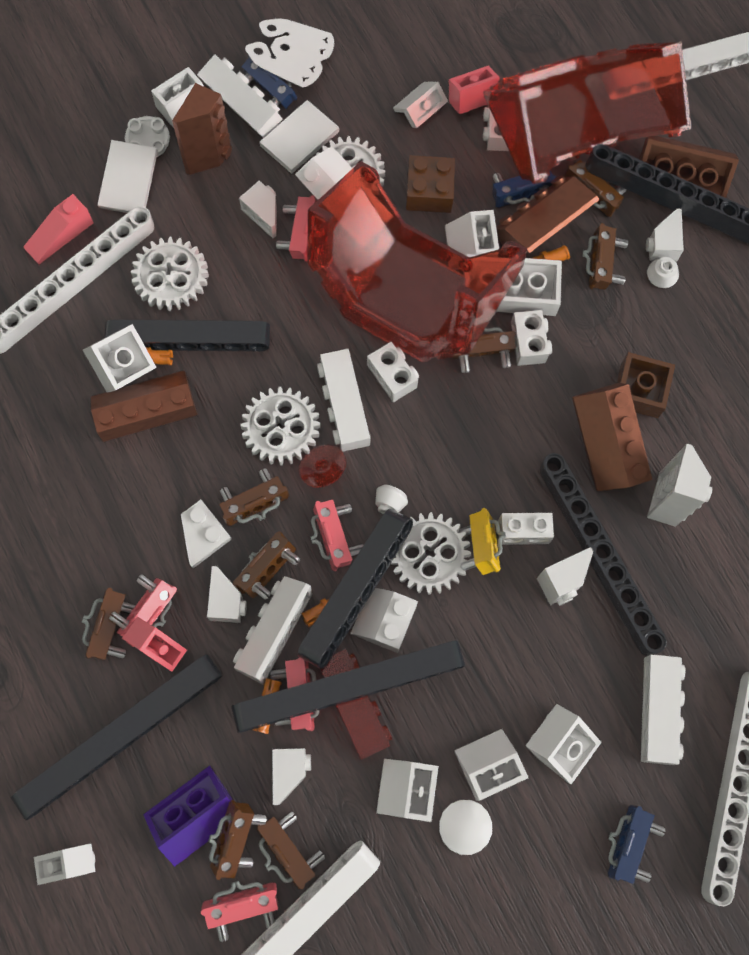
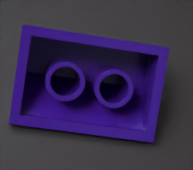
M208 766L143 815L158 849L175 867L207 843L210 835H214L217 832L219 822L225 816L228 804L233 799L213 769Z

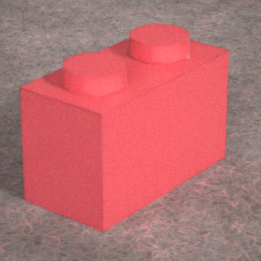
M488 65L449 79V103L459 114L488 105L490 98L499 99L500 77Z
M138 616L122 638L171 672H173L187 649Z

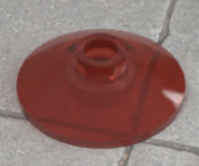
M321 445L310 450V453L303 457L299 466L301 479L308 486L315 488L333 484L345 471L347 463L345 454L334 445Z

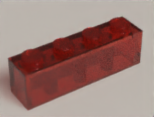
M344 649L334 654L327 666L320 670L323 677L326 678L354 670L359 667L354 653L348 654L347 650ZM368 696L336 705L361 760L390 747L388 741L392 740V736L386 725L381 726L377 718L381 715L376 701L370 702Z

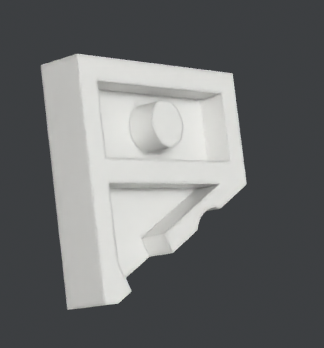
M199 500L181 514L189 564L192 568H195L232 540L202 500Z

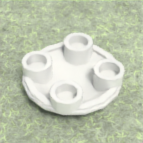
M144 116L133 118L128 122L125 142L156 147L158 150L157 157L164 153L169 145L170 135L168 128L161 118Z
M459 800L451 803L443 811L439 832L443 842L450 850L460 855H472L481 851L488 844L492 835V821L489 813L481 804L472 800Z

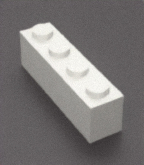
M214 55L197 75L211 90L220 93L222 100L264 138L283 120L277 113L280 109L271 100L266 102L263 99L265 95L256 86L251 88L247 84L249 80L240 71L236 74L232 70L234 66L225 57L221 60Z
M349 349L320 354L321 363L317 364L319 377H324L326 385L322 386L325 400H330L331 407L327 408L330 422H335L336 430H333L335 445L340 444L342 452L370 446V435Z
M649 655L644 658L641 762L678 765L679 760L683 758V745L680 744V733L684 729V719L680 717L685 700L684 691H681V680L685 678V666L682 665V658Z

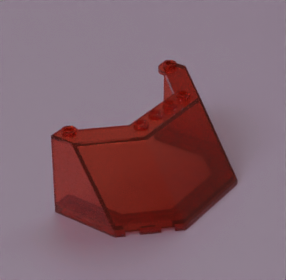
M682 42L630 45L626 49L617 50L615 48L597 52L596 55L575 56L500 79L498 83L490 86V89L483 91L484 98L521 178L532 181V184L546 181V177L550 175V169L560 165V161L565 159L567 161L576 160L583 153L591 154L594 146L597 144L614 147L617 146L619 141L668 134V137L671 138L681 136L682 131L691 129Z
M362 161L308 209L307 264L313 272L318 271L323 279L321 282L322 286L331 299H337L341 305L339 310L344 318L388 343L392 342L396 348L399 347L403 352L421 362H428L431 358L436 357L438 360L450 358L458 353L461 356L467 355L472 351L523 268L528 249L519 243L508 241L501 249L472 257L458 252L406 224L380 184L377 170Z

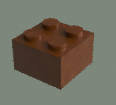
M409 155L406 210L452 212L455 158Z
M630 352L627 353L621 363L617 383L629 384L636 413L659 418L664 412L675 364Z

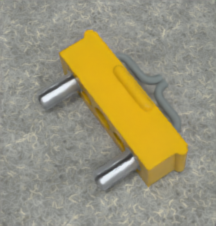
M483 508L481 511L469 515L470 526L460 529L458 533L466 532L467 536L472 535L474 553L473 559L461 563L462 570L466 571L477 567L482 575L493 571H500L499 555L502 553V539L506 537L505 531L500 532L499 522L492 518L486 508ZM496 532H497L498 535H501V536L498 538V547H497Z

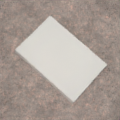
M306 100L260 141V146L292 174L339 132V127Z
M111 140L97 206L102 209L128 213L139 206L146 208L158 153L157 148Z

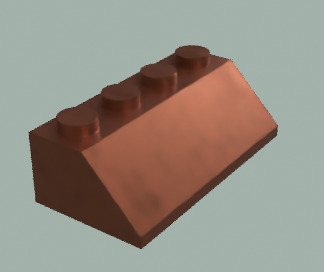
M197 83L194 84L172 120L184 168L189 175L221 166L224 159H228L232 151L221 94Z
M647 134L640 155L641 161L725 198L739 162L737 155L734 153L652 134Z
M559 176L551 182L552 185L536 192L534 194L535 198L530 202L527 201L517 207L518 211L513 215L510 214L503 217L499 221L500 224L496 227L497 237L506 253H530L599 200L598 196L574 176Z
M185 370L119 388L108 393L105 392L91 396L93 420L97 434L103 442L197 415Z
M615 383L572 397L596 491L627 488L653 480L629 384Z

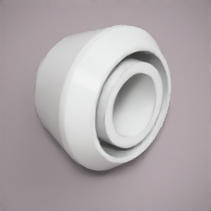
M669 257L654 260L647 269L648 279L653 285L660 288L673 286L679 278L677 263Z
M382 485L376 490L375 504L378 507V511L382 514L388 509L400 512L408 504L406 494L396 487Z

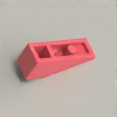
M72 194L50 212L23 248L38 265L93 224L88 209Z

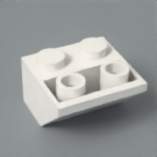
M189 67L151 90L156 108L173 128L172 120L194 84L197 83L203 86L202 82Z
M494 210L469 212L445 225L450 269L465 268L467 254L499 256L500 251Z
M502 729L454 750L476 801H480L528 778L516 750Z
M384 759L376 813L431 822L438 766Z

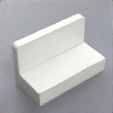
M423 82L394 106L393 109L395 112H404L411 127L418 128L445 105L448 100L439 82Z

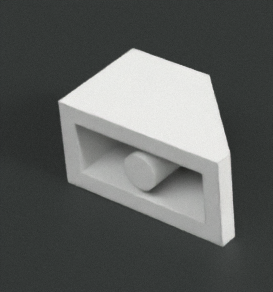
M258 181L239 198L241 210L274 238L277 231L276 193L269 185L265 186L262 182Z
M676 209L654 229L650 238H647L646 251L649 252L650 261L669 257L677 262L683 252L681 209Z
M212 566L207 618L210 621L241 623V616L246 615L247 602L243 601L240 592L217 566Z
M305 748L273 749V805H280L306 777V771H311V754H306Z
M91 844L34 857L38 885L95 872V855Z

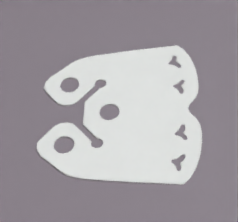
M286 19L261 21L259 27L265 36L273 37L284 34V32L289 33V35L275 38L272 43L271 49L274 56H276L275 59L271 58L270 51L265 43L255 42L246 45V52L252 61L259 67L300 87H307L316 81L322 72L321 61L329 58L333 51V35ZM274 25L277 30L269 31L267 26ZM287 44L290 49L284 51L280 48V45ZM255 48H261L263 50V54L257 55L254 53L253 50ZM302 77H309L308 79H305V82H303Z

